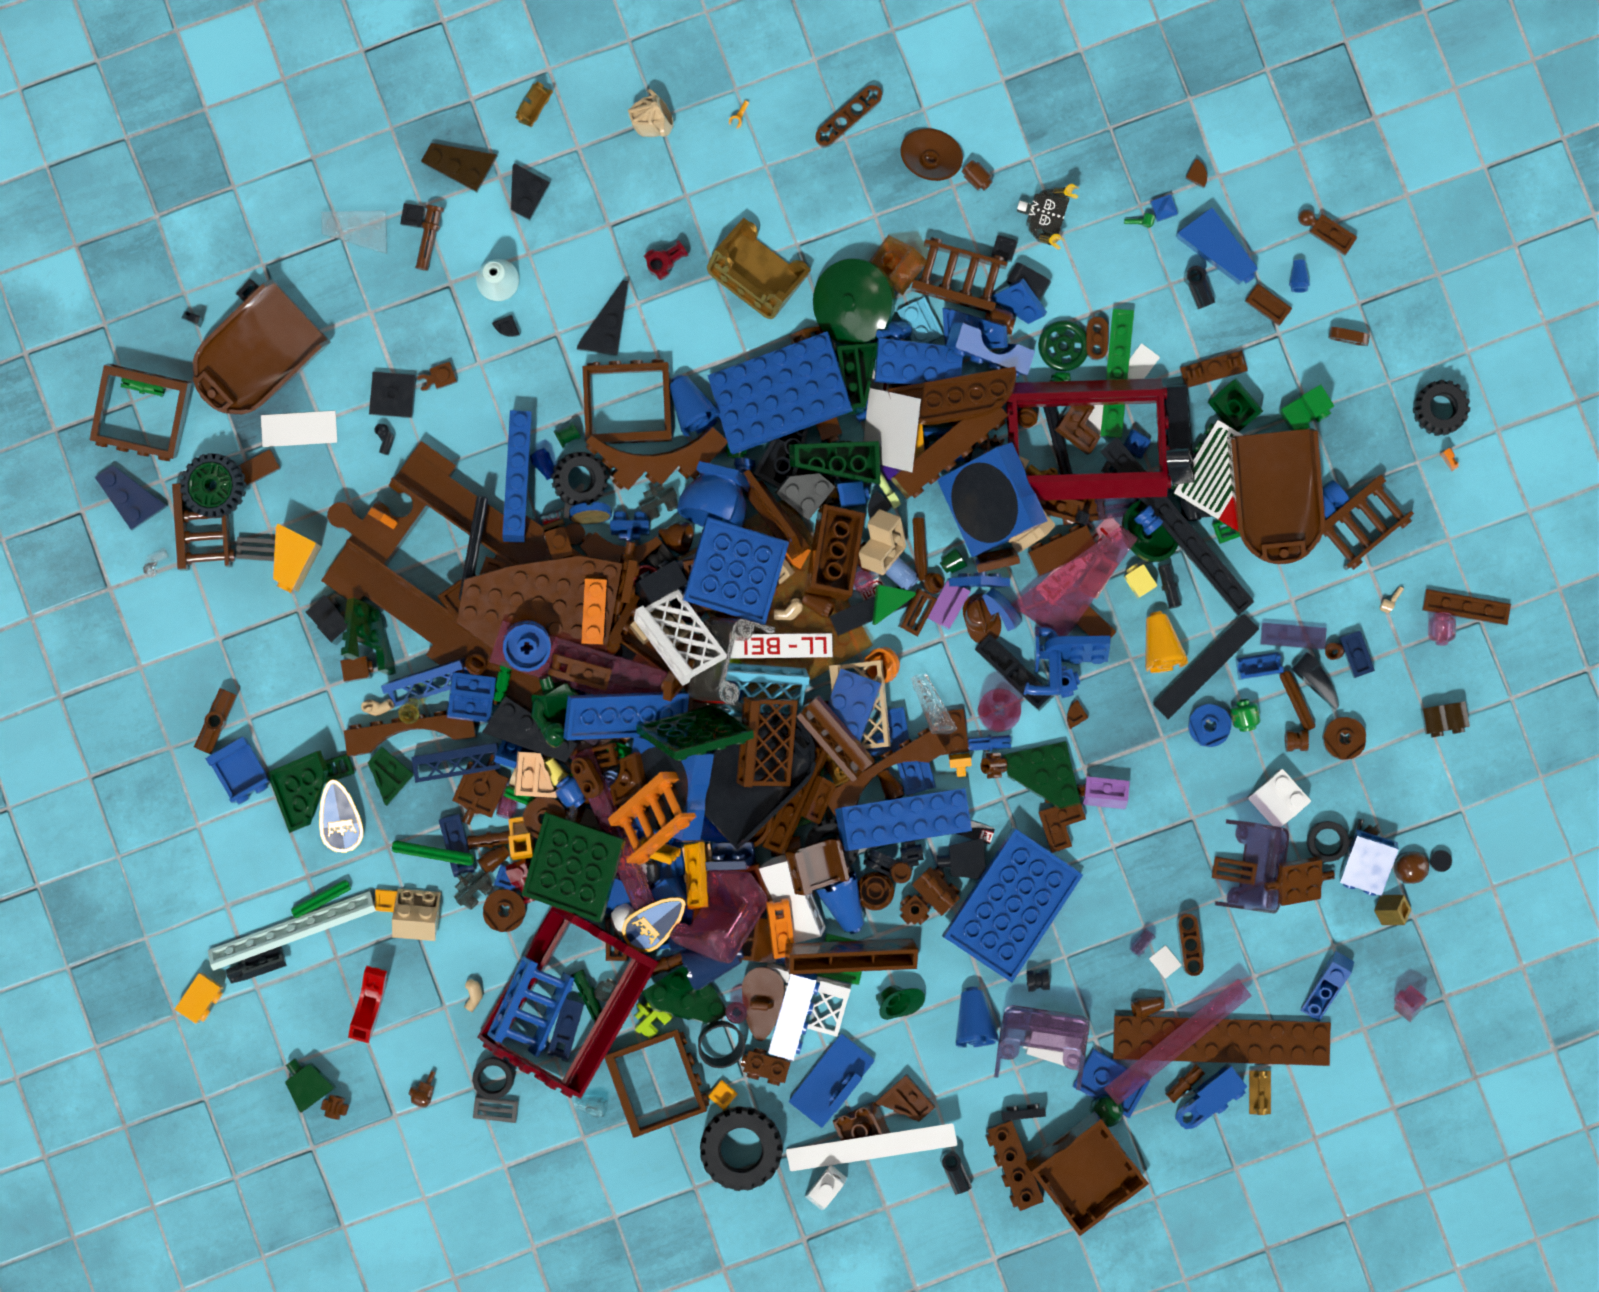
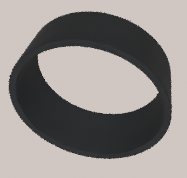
M728 1021L711 1022L699 1034V1055L704 1063L713 1068L730 1067L740 1060L745 1051L744 1036L735 1025ZM718 1027H729L736 1030L738 1044L731 1054L722 1058H713L703 1052L701 1042L709 1031Z

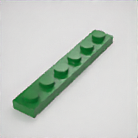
M1113 309L1106 380L1128 379L1134 310ZM1125 404L1103 405L1101 437H1118L1122 439Z

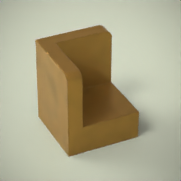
M1382 895L1377 902L1374 912L1381 925H1405L1412 909L1404 895Z

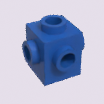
M1063 666L1062 678H1067L1069 683L1067 686L1062 685V691L1058 695L1066 698L1074 695L1073 691L1078 689L1077 685L1080 684L1077 672L1073 673L1072 668L1067 670L1066 666Z

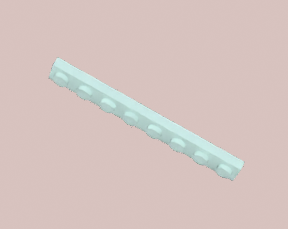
M368 891L305 914L299 918H294L208 950L210 966L214 971L375 912L373 896Z

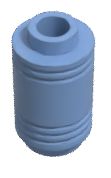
M899 557L885 573L901 589L910 590L919 579L916 577L917 574Z

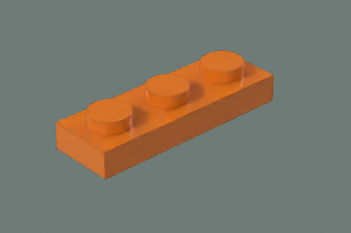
M585 578L581 643L603 644L607 579Z

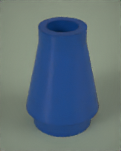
M1305 260L1293 261L1289 281L1292 292L1303 293L1308 291L1310 281Z

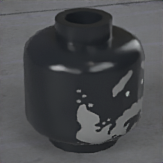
M651 858L644 864L633 863V882L639 883L640 888H652V884L660 880V863Z

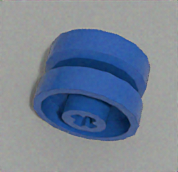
M523 620L514 623L508 628L503 639V653L505 659L513 668L519 671L530 672L539 669L548 660L551 641L548 632L542 625L535 621ZM524 642H529L530 648H524Z

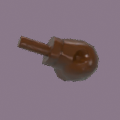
M430 1072L426 1083L420 1081L419 1086H412L408 1094L411 1096V1103L421 1108H425L430 1104L434 1090L431 1083L436 1074L435 1072Z

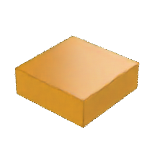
M376 889L374 903L376 911L393 912L397 891Z
M721 1080L707 1097L725 1110L738 1093Z

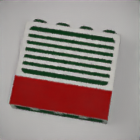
M1217 420L1215 424L1210 423L1204 433L1207 435L1205 441H1199L1193 451L1196 453L1193 459L1195 482L1173 485L1171 487L1174 490L1172 496H1179L1232 528L1231 532L1239 534L1231 486L1227 437L1241 436L1242 434Z

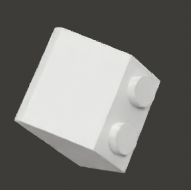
M1279 769L1248 797L1249 801L1276 830L1296 816L1311 802L1283 769Z

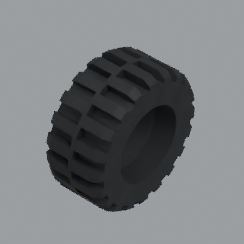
M737 1106L717 1114L706 1126L700 1142V1158L705 1171L711 1176L713 1181L718 1182L726 1189H734V1191H748L764 1185L766 1181L773 1177L782 1158L783 1145L781 1134L775 1123L765 1113L752 1107ZM737 1128H746L753 1131L759 1137L762 1145V1153L759 1160L753 1166L746 1169H737L730 1166L721 1154L723 1138L728 1132Z

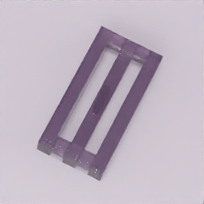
M1129 498L1095 499V504H1097L1096 511L1099 514L1098 521L1123 517L1125 511L1105 515L1104 511L1130 507L1135 502H1138V498H1133V502L1103 506L1102 503Z

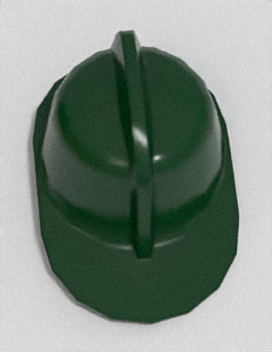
M891 985L881 993L876 994V1000L880 1006L879 1015L882 1019L889 1020L913 1014L924 1004L925 994L918 988L902 989L899 986Z

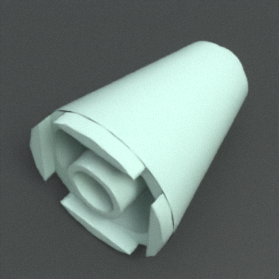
M492 259L480 267L476 278L477 287L480 293L487 299L504 301L511 298L517 291L519 275L516 268L510 262L504 259Z

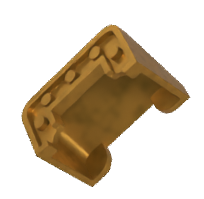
M743 218L715 249L707 265V271L715 280L767 319H774L809 275L811 269L800 260H793L788 264L756 239L758 236L756 225Z

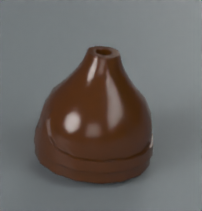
M675 522L668 527L659 529L658 536L664 540L669 549L679 554H686L689 551L694 535V527L691 523Z

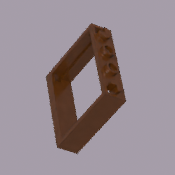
M658 359L651 360V363H643V360H631L630 364H621V361H609V365H600V362L587 363V366H582L585 438L590 433L604 444L672 441L668 362ZM663 373L665 431L593 434L590 375Z
M110 363L103 366L89 440L95 441V445L101 447H108V445L116 446V450L129 452V449L135 450L137 455L149 457L150 454L157 455L158 459L163 461H170L178 457L192 382ZM111 375L179 390L168 450L100 435Z
M678 1029L606 1054L604 1057L633 1138L707 1111L706 1106L710 1105L706 1093L701 1094L699 1086L702 1085L699 1073L694 1074L691 1065L695 1064L691 1052H686L684 1045L688 1043L684 1032H679ZM674 1037L698 1107L640 1127L615 1058Z

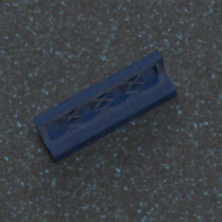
M498 743L411 757L415 783L501 769L499 763L495 762V765L485 766L480 762L485 754L494 753L495 759L499 749ZM470 757L476 761L472 768L468 770L459 766L463 758ZM449 761L454 764V767L449 773H443L437 769L441 762ZM427 764L433 768L428 776L419 778L418 766ZM477 764H480L481 766H483V767H480V768H475V767L477 766ZM456 767H458L460 770H462V771H456V772H454V770L456 769ZM435 771H437L438 773H440V774H438V775H433V773H434Z

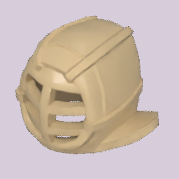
M648 89L647 92L651 96L641 98V100L628 109L632 126L643 137L668 136L674 126L672 115L666 103L653 90Z

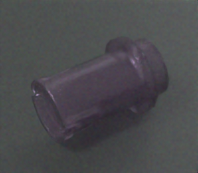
M1144 929L1138 939L1130 944L1131 947L1129 949L1140 957L1141 954H1145V949L1156 936L1149 930Z

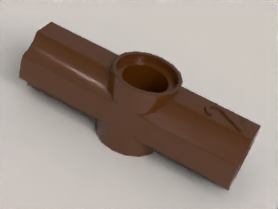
M219 688L211 709L205 716L204 725L194 748L212 755L219 736L227 724V718L237 695ZM215 715H218L221 720L217 727H213L210 722L211 718Z

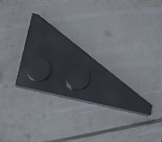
M628 281L621 282L577 345V350L618 356Z

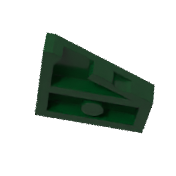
M382 746L367 762L386 806L392 802L414 776L408 768Z

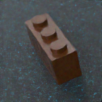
M1080 524L1070 528V533L1063 537L1060 533L1049 538L1050 543L1042 545L1040 542L1030 547L1031 551L1027 555L1037 577L1098 549L1087 525L1081 527Z

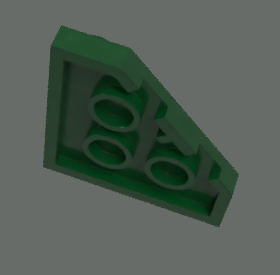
M1066 741L1003 755L1007 761V777L1020 783L1026 789L1040 798L1042 797L1058 809L1080 805L1081 802Z
M321 750L267 772L289 833L311 825L328 773Z
M684 966L642 991L652 1010L666 1012L687 1020H695L705 1025L718 1021L729 1014L711 983L702 989L694 990L687 977V974H689L687 967L684 968Z

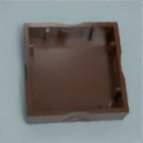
M1095 1111L1025 1163L1079 1236L1104 1219L1112 1209L1125 1203L1149 1185Z

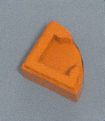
M1451 448L1446 449L1440 454L1451 471L1458 468L1459 463L1455 461V454Z
M371 507L368 512L370 516L392 529L397 525V521L374 507Z

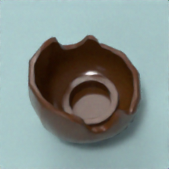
M1406 852L1400 854L1394 862V872L1396 877L1403 883L1416 884L1427 877L1430 865L1427 857L1420 854V852Z

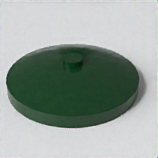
M844 259L832 264L818 279L813 293V311L819 326L824 332L829 333L830 338L843 344H864L876 339V332L889 326L895 310V293L889 277L879 266L864 259Z

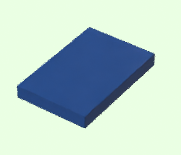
M1092 1049L1072 1087L1094 1099L1103 1094L1116 1097L1122 1104L1123 1115L1130 1119L1150 1080Z

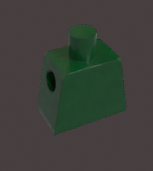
M295 1058L285 1065L292 1074V1077L286 1080L285 1084L300 1113L307 1110L336 1088L335 1084L313 1063H309L303 1068Z

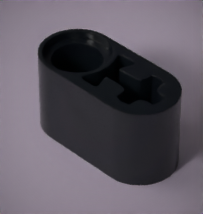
M1016 262L1006 282L1010 285L1023 278L1038 300L1041 301L1051 281L1029 267Z

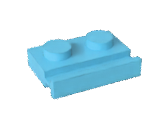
M925 297L897 310L901 321H905L912 328L910 336L912 342L928 344L944 336Z

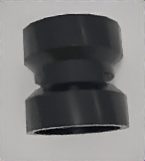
M1041 969L1039 973L1033 970L1026 971L1028 992L1036 991L1040 987L1043 991L1050 990L1048 969Z

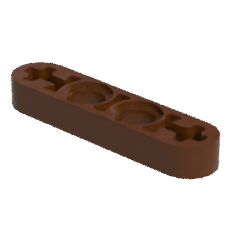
M875 85L866 87L818 129L815 135L816 143L823 148L834 144L881 102V89ZM869 91H871L872 93L876 91L877 99H870L867 102V104L869 105V107L867 108L865 103L862 100H860V98L863 97V100L865 101L869 97ZM860 104L863 112L859 115H854L851 112L852 105ZM844 118L847 121V126L843 129H838L835 126L836 119ZM831 125L833 131H835L838 134L835 136L834 133H831L829 135L830 141L827 142L824 140L821 142L820 134L823 133L826 135L828 132H830V128H828V126Z

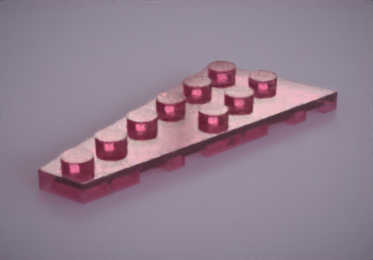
M1122 526L1117 527L1096 544L1086 549L1079 556L1013 601L1011 605L1041 627L1053 629L1058 637L1068 636L1138 538Z

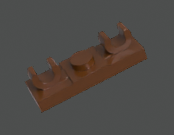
M1242 350L1180 368L1184 384L1187 383L1188 388L1248 371Z

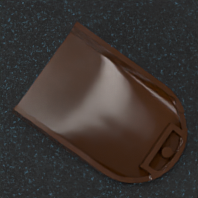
M271 279L259 286L201 343L193 358V382L201 398L215 410L225 414L242 415L250 413L261 407L281 390L331 342L277 283Z
M1311 428L1227 437L1232 494L1238 531L1242 542L1253 555L1268 563L1289 564L1303 559L1319 543L1325 525L1318 431Z

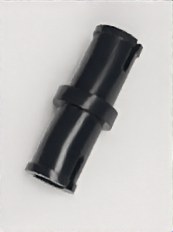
M1171 564L1158 567L1163 585L1161 589L1165 592L1168 608L1173 609L1182 606L1177 590L1178 582L1174 580Z

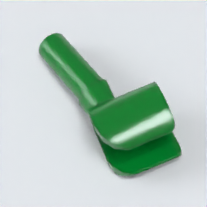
M1145 213L1143 220L1124 219V224H1138L1150 228L1154 225L1155 216Z

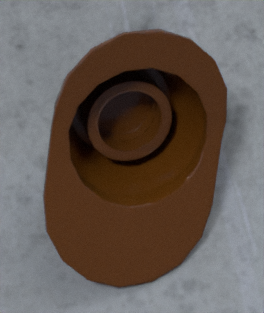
M974 594L965 601L962 608L967 631L971 639L979 644L989 634L994 639H997L1001 632L999 614L991 615L982 597L983 594Z

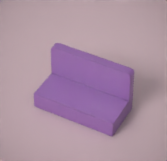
M947 581L928 619L949 630L971 591L964 587H949V581Z
M1087 776L1083 805L1126 809L1130 781Z

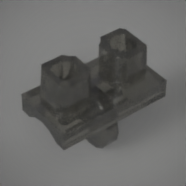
M652 482L648 483L650 490L643 492L645 500L638 502L642 512H645L650 520L660 516L656 506L664 503L668 512L678 507L677 494L673 486L664 490L663 485L660 484L654 487Z
M482 870L475 876L471 872L465 877L459 873L457 878L460 882L455 885L458 892L453 897L460 906L464 905L472 910L479 902L473 894L479 889L486 896L493 890V887L488 880L489 878Z

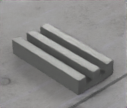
M237 537L236 559L274 562V557L242 555V551L274 553L275 548L242 546V542L275 545V540Z
M475 1096L473 1118L516 1123L519 1101L486 1099L485 1097ZM479 1102L513 1105V1109L480 1106ZM478 1110L511 1113L512 1118L478 1114Z

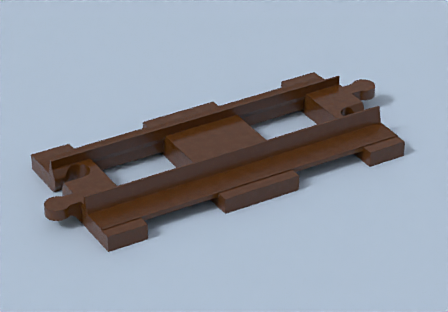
M421 441L398 474L391 478L389 487L397 493L411 497L413 502L411 512L405 517H395L392 515L389 507L379 500L372 506V508L378 509L397 521L394 529L383 524L368 513L361 520L354 515L353 509L343 502H337L329 508L327 512L329 522L338 529H346L352 536L346 540V546L321 581L346 599L356 598L362 601L366 596L433 644L426 656L439 665L464 657L467 659L468 656L473 654L483 656L486 660V669L479 676L495 677L496 687L498 673L501 671L500 663L502 660H506L505 656L491 648L467 629L464 631L446 608L387 567L429 507L470 536L477 496L451 478L458 468L456 465ZM487 504L481 544L496 554L495 560L506 563V566L551 560L542 535L544 530L541 525L526 516L525 543L504 542V515ZM572 548L574 556L581 555L579 552ZM624 603V604H623L622 612H623V610H624V608H625V606H626L627 603ZM613 613L610 634L620 617L619 614ZM634 617L630 618V623L634 622ZM629 628L626 635L622 633L621 643L636 653V656L609 694L663 692L661 684L670 668L650 641L643 645ZM680 643L676 646V649L681 651L685 643ZM512 667V671L509 672L511 675L508 689L505 691L506 696L511 695L532 709V694L541 689L538 679L541 676L534 671H519ZM463 669L455 671V673L464 674ZM690 695L687 711H691L694 708V701ZM492 701V703H494L495 705L499 704L498 701ZM632 737L578 740L581 743L571 759L578 758V750L605 745L611 740L627 745ZM607 749L585 753L583 756L590 757L609 752H607ZM611 758L593 760L592 763L594 765L611 761ZM611 766L596 769L601 780L603 773L610 769Z

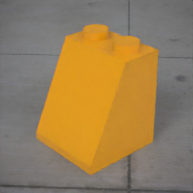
M277 524L275 533L273 580L278 582V587L289 593H292L293 590L299 592L322 546L280 524Z

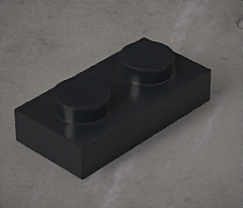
M1040 1103L1027 1104L1026 1109H1018V1106L1005 1107L1006 1111H1001L1002 1121L1046 1117L1045 1107H1040Z

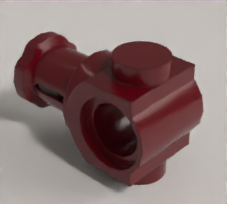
M679 240L667 250L655 251L652 249L643 255L647 262L648 271L656 276L659 281L670 275L669 269L674 267V262L682 257L689 256ZM653 261H661L663 263L662 267L659 270L652 269L651 264Z
M529 858L506 865V874L511 884L516 888H520L521 892L523 891L531 863ZM523 896L524 904L535 901L534 899Z

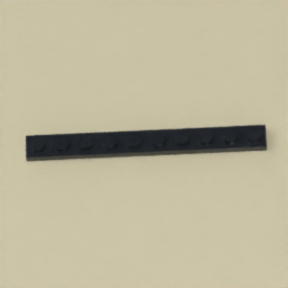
M1118 437L1100 450L1101 454L1117 473L1146 472ZM1168 497L1139 498L1146 507L1150 505L1154 509V515L1160 516L1164 521L1161 524L1162 527L1237 616L1254 603V600Z

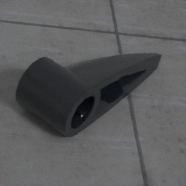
M1306 652L1291 669L1334 710H1337L1339 703L1331 680L1320 666L1318 660Z

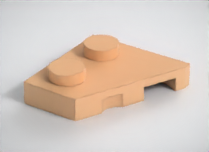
M518 751L514 795L557 798L549 773L544 766L541 753Z

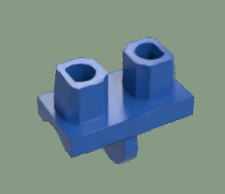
M614 512L613 520H610L611 535H619V540L627 541L640 540V535L650 536L646 512H635L634 520H626L625 512Z

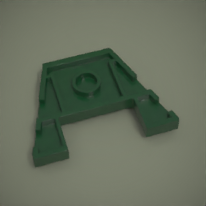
M356 598L348 599L344 620L347 624V632L343 633L342 639L345 641V647L341 648V655L351 660L359 658V642L376 650L379 672L388 676L396 674L379 609Z

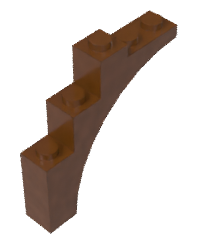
M709 426L697 438L684 446L656 454H634L617 450L602 443L590 433L584 439L588 443L585 447L594 455L597 452L604 457L602 462L610 469L613 466L615 467L610 475L614 478L612 482L621 490L623 487L629 490L645 471L647 472L645 477L653 484L658 482L662 485L678 466L680 467L678 472L686 479L691 477L695 480L700 474L697 470L699 461L710 463L727 444V439L712 426Z

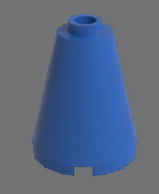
M678 375L674 377L669 387L683 435L691 436L690 432L694 431L699 434L709 426L715 425L717 423L716 417L720 418L718 409L688 376Z
M851 871L848 874L849 881L836 882L815 890L844 932L855 934L862 930L864 918L857 876L855 872Z
M978 987L965 988V992L961 993L956 1046L967 1048L966 1043H969L973 1047H982L995 1044L996 1041L999 1042L983 991L978 990Z

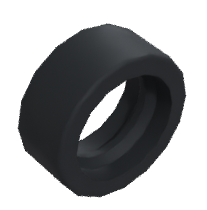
M1324 821L1317 823L1310 829L1306 844L1308 851L1313 857H1320L1324 862L1339 860L1345 855L1349 847V837L1347 831L1340 824ZM1332 829L1337 832L1340 837V846L1336 852L1323 854L1317 849L1315 838L1321 830Z
M492 1057L483 1060L476 1066L473 1072L472 1082L474 1089L486 1099L503 1097L511 1090L514 1084V1073L511 1066L500 1058ZM488 1066H498L505 1072L506 1082L500 1090L489 1091L482 1085L480 1080L481 1073Z

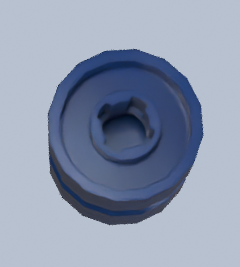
M1334 480L1329 481L1322 487L1325 520L1336 512V507L1341 508L1349 501L1348 495Z

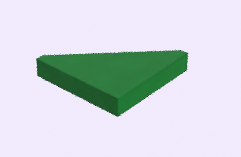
M883 585L876 586L872 625L881 622L913 598L916 592Z

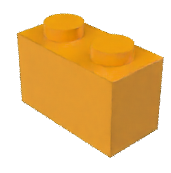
M199 973L175 1007V1010L195 1024L200 1023V1021L204 1022L211 1013L208 1010L213 1003L217 1004L221 999L223 986L204 973Z

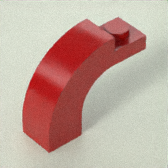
M366 965L359 1000L350 1023L348 1038L369 1044L386 989L387 971Z

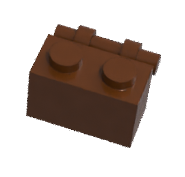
M929 867L911 885L942 916L960 899L957 895L960 891L952 883L947 885L943 880L945 875L937 867L934 870Z

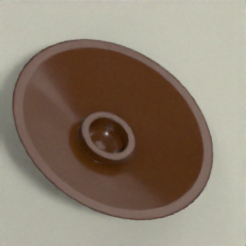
M931 128L918 129L908 134L901 144L900 153L905 166L913 174L931 181L946 180L958 173L962 166L963 153L959 144L943 131Z

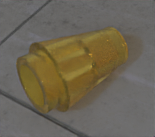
M416 698L408 699L399 708L398 716L403 723L412 724L419 719L420 703Z

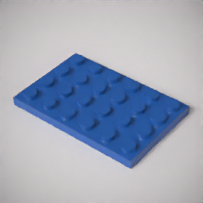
M828 332L707 375L732 455L853 411Z
M1013 828L942 934V937L1012 983L1083 874Z

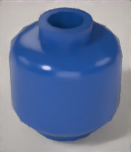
M567 775L556 784L555 794L566 807L574 805L577 808L586 801L574 776Z

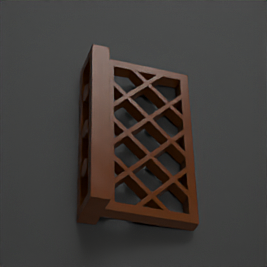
M749 469L745 471L744 475L750 487L748 493L744 492L746 497L774 536L789 542L787 554L793 560L809 549V545L763 481L758 482Z
M744 697L742 723L753 730L754 739L740 744L736 783L743 787L790 786L797 700ZM761 704H768L772 708V711L765 717L760 714ZM784 705H791L790 713L783 718L778 710ZM776 713L782 721L775 728H772L767 721ZM765 724L770 732L761 739L758 735V729ZM785 724L789 731L788 735L782 740L776 732ZM774 735L779 740V743L771 750L765 742ZM763 745L769 753L759 760L756 757V752ZM784 746L787 753L780 761L775 753ZM772 756L778 764L771 771H768L763 764ZM762 767L767 774L761 780H754L755 772ZM780 767L785 771L784 781H778L773 777V774Z

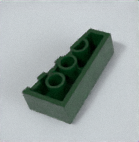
M879 441L789 445L791 467L871 484H881Z

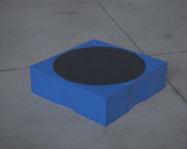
M1012 442L996 447L937 480L972 558L986 553L1008 542L1012 537L1028 532L1048 521L1036 493L1027 480L1025 469Z
M634 737L632 753L640 752L647 783L660 772H676L679 780L672 785V791L682 813L696 814L690 825L680 830L673 838L682 841L700 840L705 814V798L710 783L714 754L692 755L685 760L677 761L643 737ZM663 793L658 801L669 823L674 818V814ZM651 805L646 808L645 814L653 831L658 832L661 830V827ZM638 817L634 818L632 825L642 828Z

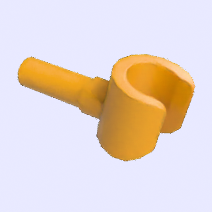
M745 100L736 116H732L729 119V125H731L733 119L737 118L739 124L736 129L742 126L741 118L749 105L748 101Z

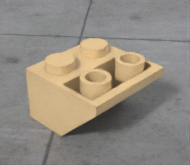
M398 889L392 916V938L435 941L439 922L441 892Z

